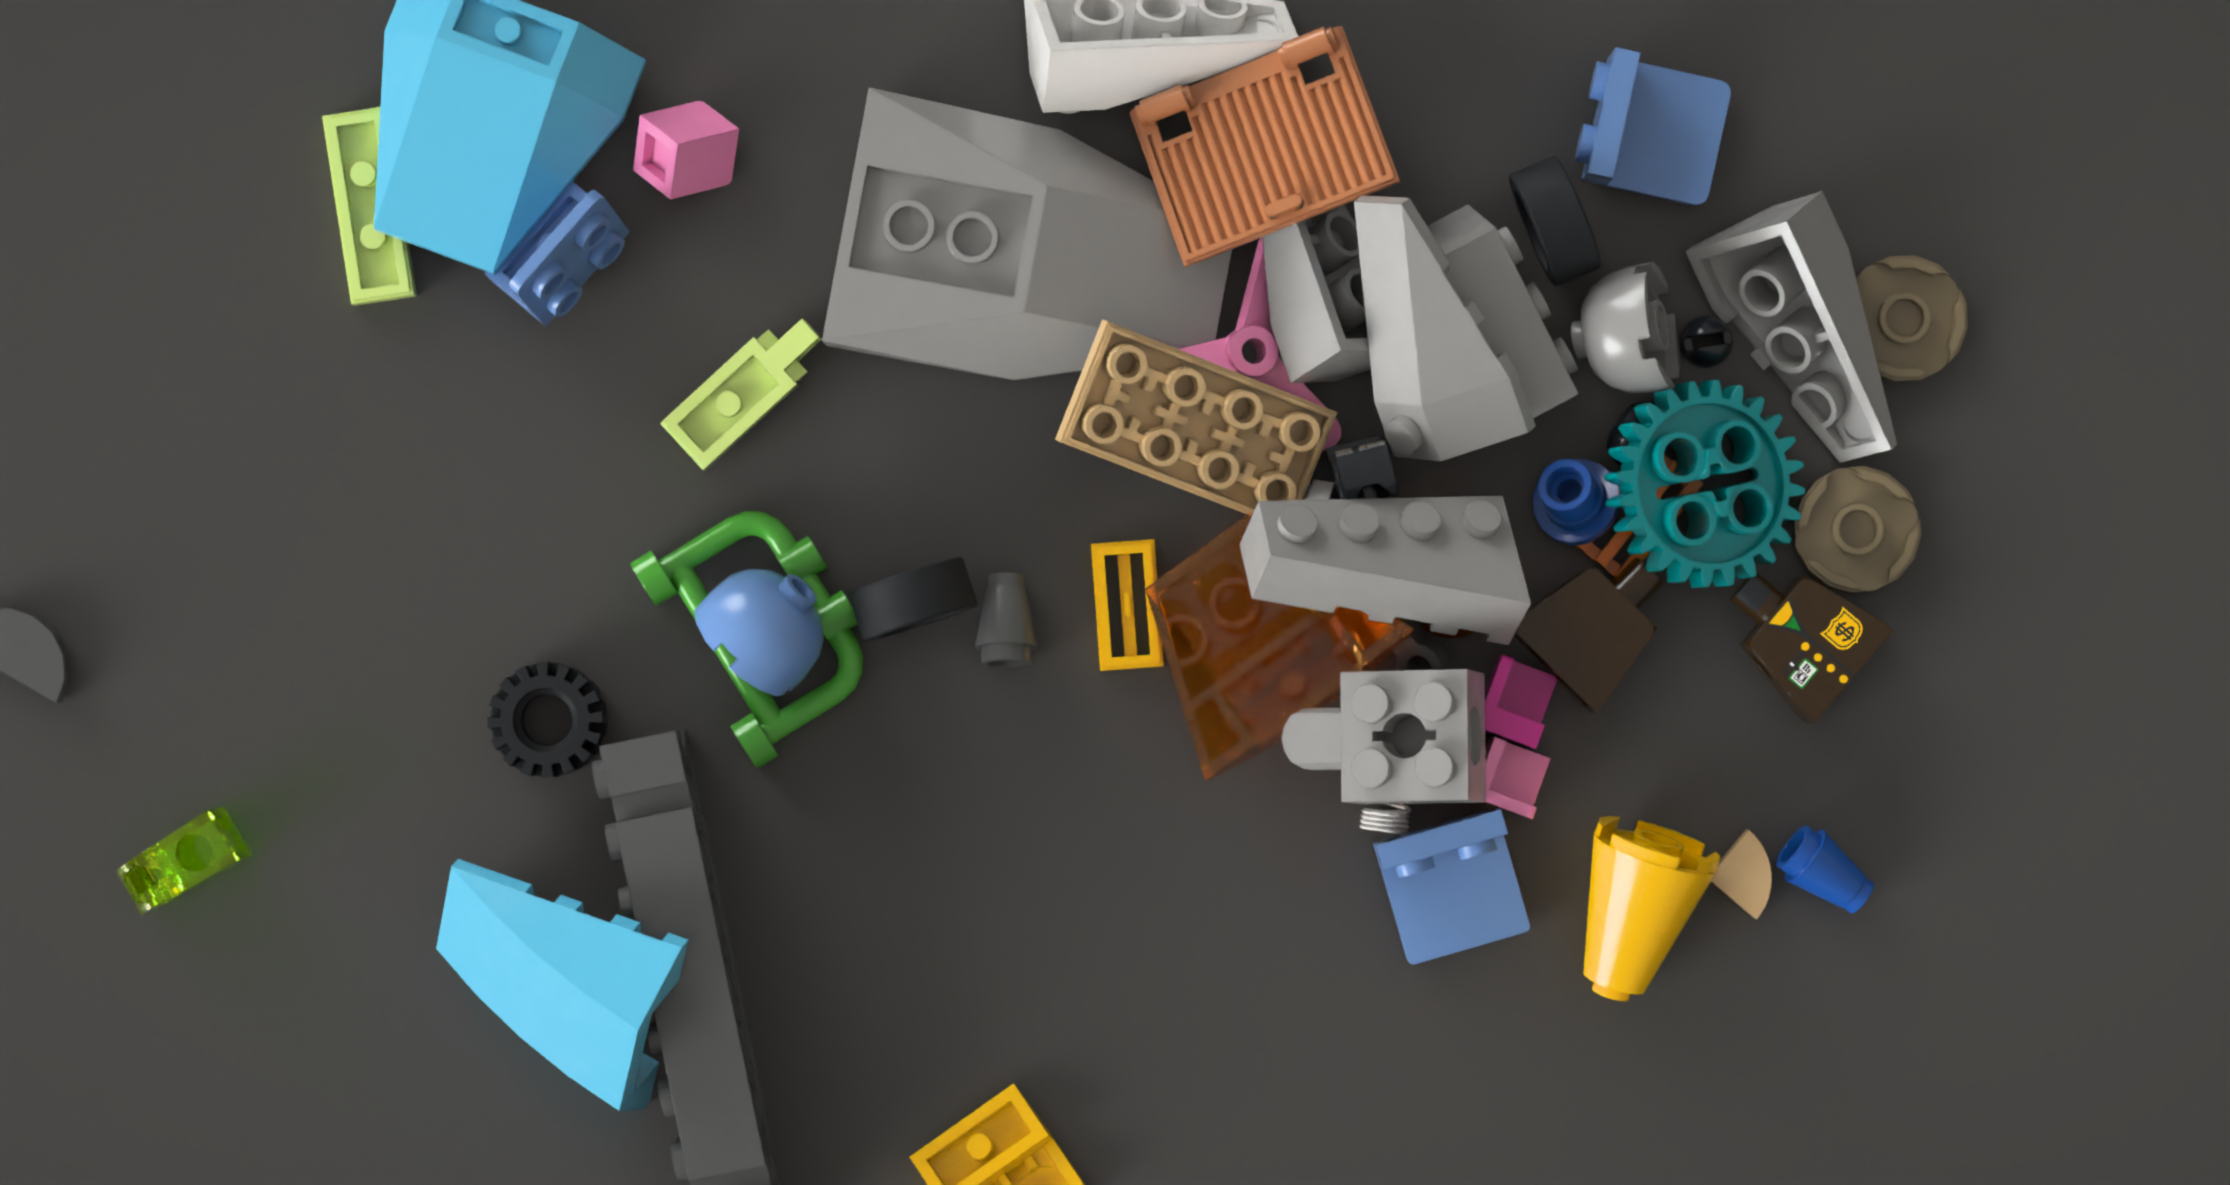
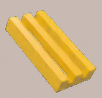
M1154 539L1091 544L1100 671L1163 667ZM1130 554H1143L1150 655H1137ZM1109 555H1117L1125 655L1123 657H1112L1104 557Z

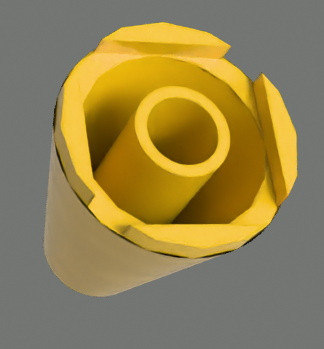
M1606 816L1599 818L1593 836L1583 974L1594 982L1592 990L1595 993L1612 1000L1626 1002L1629 1000L1630 994L1639 995L1645 993L1714 878L1721 855L1714 852L1706 858L1703 857L1704 843L1675 830L1640 820L1637 822L1635 831L1617 829L1620 817Z

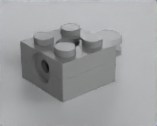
M1469 669L1340 672L1341 707L1302 709L1292 714L1284 725L1282 744L1284 752L1292 763L1308 770H1341V802L1353 804L1486 802L1485 673Z

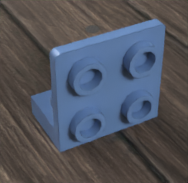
M1491 808L1373 843L1405 956L1410 964L1415 965L1529 931V919L1504 835L1508 834L1501 809Z

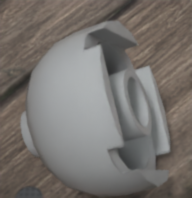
M1654 262L1627 266L1608 273L1590 287L1582 302L1581 320L1573 321L1571 324L1572 344L1577 358H1588L1594 374L1611 388L1627 393H1649L1669 388L1673 389L1675 384L1671 379L1679 378L1680 342L1675 313L1666 315L1665 308L1658 298L1659 295L1670 294L1660 267Z

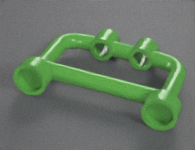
M743 511L726 518L660 560L650 550L629 564L655 606L678 593L695 621L694 610L706 598L708 592L695 573L694 568L748 536H757L764 539L786 574L798 576L814 591L817 598L814 605L821 616L823 634L837 655L838 669L835 675L828 681L780 710L771 694L756 689L728 668L737 658L723 644L714 651L752 712L730 727L750 760L758 769L779 756L773 746L774 743L841 703L856 689L863 674V653L857 638L851 628L858 625L853 607L842 590L830 596L817 574L828 567L810 538L806 536L796 542L791 532L778 518L762 511Z

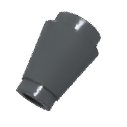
M1013 572L987 575V587L985 588L975 643V650L981 652V665L991 668L1032 665V651L1038 649V643L1027 588L1025 587V575Z

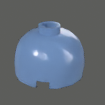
M746 569L733 573L716 585L694 610L696 625L713 652L723 644L737 658L728 668L756 689L774 696H783L788 690L791 691L808 674L822 650L824 634L821 616L814 605L817 600L816 595L805 581L793 574H788L785 577L782 574L765 569Z

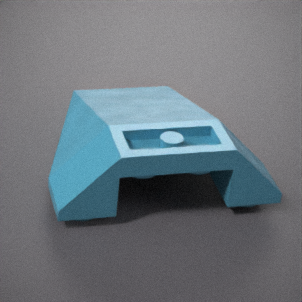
M397 0L384 33L374 215L375 231L495 275L624 121L647 63L646 59L578 21L521 0Z

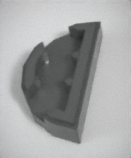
M15 608L0 609V671L53 702L61 703L69 682V671L66 669V655L59 642L60 638L57 632L36 615Z

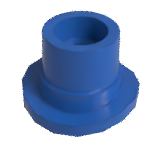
M1561 459L1546 467L1537 482L1532 496L1533 513L1541 529L1555 542L1569 546L1588 544L1602 536L1615 522L1620 509L1606 507L1607 500L1620 494L1618 485L1604 480V474L1610 472L1601 464L1586 459Z

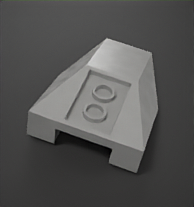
M869 87L822 341L828 347L1014 381L1082 371L1102 319L1176 349H1181L1216 340L1232 249L1185 268L1154 181L1060 129Z

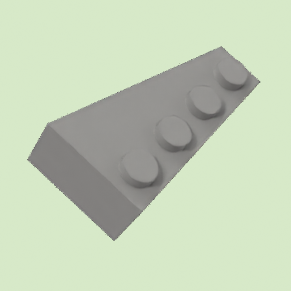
M1503 496L1258 501L1239 544L1252 599L1334 613L1337 606L1360 610L1368 614V620L1389 624L1393 623L1395 617L1430 623V631L1455 636L1459 629L1486 633V641L1504 645L1510 644L1531 604Z

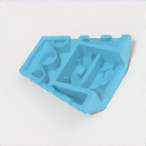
M457 859L450 870L436 949L492 1011L520 1038L568 1077L618 1111L644 1110L651 1100L659 1066L658 1061L643 1053L651 1015L678 983L689 939L669 932L663 940L640 933V922L618 914L610 922L583 913L584 908L581 901L564 895H560L555 902L535 896L533 886L530 883Z

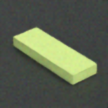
M380 107L322 116L351 304L358 306L417 296L409 243L374 229Z

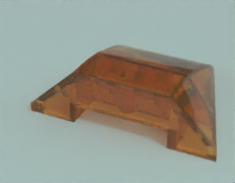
M1247 514L1145 588L1206 782L1262 753L1280 740L1284 725L1292 714L1306 708H1324L1340 696V672L1373 671L1414 632L1412 627L1399 618H1395L1392 624L1368 620V614L1360 610L1337 606L1334 613L1252 599L1239 545L1252 517L1250 514Z

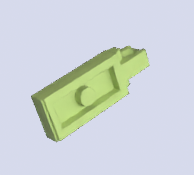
M803 318L779 340L768 329L758 339L753 337L660 424L703 471H706L799 385L797 382L808 373L799 361L822 338Z

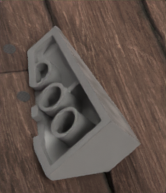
M1360 196L1354 201L1373 396L1384 428L1385 437L1391 447L1393 456L1444 461L1530 432L1536 425L1516 368L1506 352L1498 355L1494 354L1477 325L1485 318L1475 302L1472 301L1464 305L1446 276L1449 272L1450 262L1411 199L1405 197Z

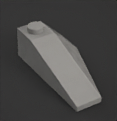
M1823 191L1771 206L1691 246L1685 251L1713 311L1725 324L1731 320L1754 346L1755 350L1750 354L1763 371L1768 366L1774 370L1793 393L1792 406L1840 463L1892 450L1897 445L1849 248Z
M1303 201L1302 205H1301L1300 207H1298L1299 209H1301V208L1303 207L1304 201ZM1345 204L1264 236L1263 248L1270 324L1290 383L1336 382L1371 370L1356 222Z

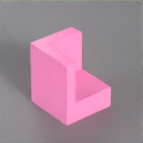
M694 101L641 114L633 171L670 200L726 186L731 183L733 177L739 128L703 101Z
M1489 736L1485 746L1486 803L1533 819L1537 809L1534 803L1551 758L1513 745L1500 738Z

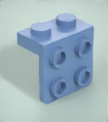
M1615 47L1608 56L1607 63L1597 61L1594 68L1588 98L1598 101L1593 125L1585 123L1582 125L1575 154V161L1584 163L1581 181L1687 205H1701L1707 200L1711 188L1731 97L1729 85L1722 80L1639 62L1640 52Z
M572 182L495 275L485 272V275L546 327L555 316H564L576 305L582 294V285L597 268L600 270L605 269L616 260L623 250L624 238L630 231L600 193L596 190L586 193L576 183Z

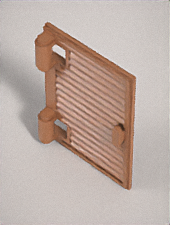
M1323 26L1283 42L1282 47L1277 48V51L1191 86H1182L1180 84L1140 100V104L1136 105L1129 112L1185 268L1357 200L1362 195L1367 196L1400 182L1343 26L1329 27L1327 29ZM1328 53L1335 73L1306 85L1299 64ZM1185 111L1192 131L1164 142L1157 121ZM1304 201L1303 207L1299 209L1298 207H1300Z

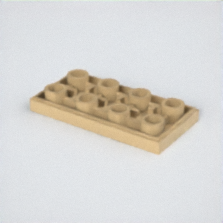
M1102 319L1055 440L1252 516L1258 501L1303 500L1338 412Z

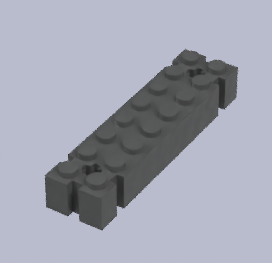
M674 730L599 746L601 760L592 761V772L599 799L611 797L616 822L605 825V834L612 862L623 861L627 886L618 888L622 916L640 922V933L663 940L669 932L689 939L679 981L652 1013L647 1033L651 1053L662 1052L666 1074L663 1075V1078L657 1080L663 1114L665 1117L674 1115L676 1117L679 1137H676V1142L671 1143V1155L677 1180L688 1179L691 1185H781L780 1178L778 1179L774 1148L706 819L696 783L697 776L687 730Z

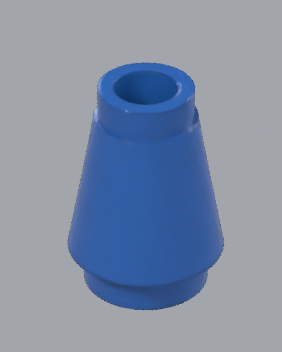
M1807 825L1799 828L1787 840L1776 860V866L1785 872L1784 879L1786 882L1838 907H1843L1849 913L1858 911L1869 899L1874 889V883L1865 877V874L1823 829L1815 832Z

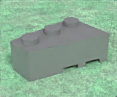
M1468 204L1428 225L1427 227L1450 262L1449 272L1446 274L1448 280L1464 305L1474 301L1485 318L1477 326L1494 354L1498 355L1506 352L1516 368L1533 418L1578 395L1579 393L1570 377V374L1578 371L1576 362L1561 337L1552 341L1542 321L1551 316L1550 310L1534 282L1525 286L1515 266L1524 259L1508 228L1505 226L1497 230L1493 224Z

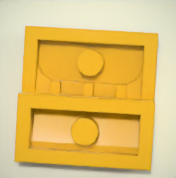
M1014 1083L909 1156L927 1185H1086Z

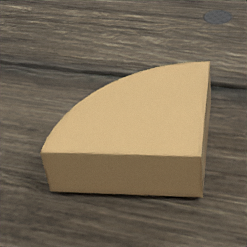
M1746 829L1720 859L1717 872L1711 883L1752 918L1757 920L1769 899L1772 873L1764 847L1750 830Z

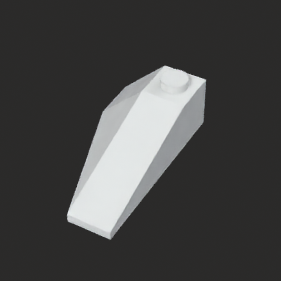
M1024 0L1029 72L1043 113L1060 112L1072 114L1079 111L1106 110L1160 93L1180 84L1183 86L1221 74L1275 52L1277 48L1282 47L1283 42L1298 37L1285 2L1277 0Z

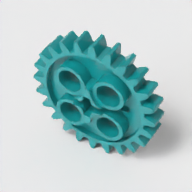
M1719 380L1703 381L1700 383L1699 388L1695 381L1676 384L1675 392L1671 388L1654 392L1655 405L1652 403L1636 405L1634 411L1641 424L1634 422L1620 424L1618 429L1629 443L1627 446L1609 448L1608 454L1621 462L1622 465L1621 471L1604 474V480L1620 486V494L1607 500L1606 507L1623 508L1625 517L1613 527L1614 531L1634 532L1636 536L1627 549L1630 555L1650 551L1645 567L1648 572L1663 571L1667 568V582L1671 584L1684 583L1689 577L1691 588L1709 587L1711 581H1713L1715 587L1734 585L1735 575L1738 579L1757 576L1754 562L1761 565L1772 564L1776 561L1769 543L1774 545L1789 544L1792 540L1781 527L1783 521L1801 519V514L1789 506L1788 502L1789 497L1805 494V488L1790 483L1789 474L1800 470L1804 465L1802 461L1786 460L1784 452L1796 442L1794 436L1777 438L1774 432L1779 427L1783 417L1780 414L1761 418L1760 414L1765 400L1761 396L1747 398L1743 401V386H1727L1721 390ZM1725 433H1727L1733 443V455L1730 461L1727 460L1721 449V441ZM1668 444L1674 449L1677 456V465L1673 473L1669 471L1664 462V452ZM1745 469L1753 471V479L1748 482L1705 489L1697 493L1676 495L1662 500L1656 496L1657 489L1663 486L1706 479L1709 476L1735 473ZM1737 496L1743 500L1745 505V517L1741 524L1736 519L1733 510V504ZM1681 507L1686 511L1689 518V528L1685 536L1680 533L1676 524V516Z

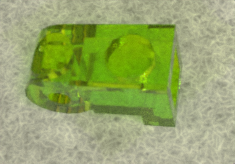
M224 806L205 811L122 865L116 872L141 915H145L165 905L184 892L193 890L223 871L234 867L251 857L252 854Z

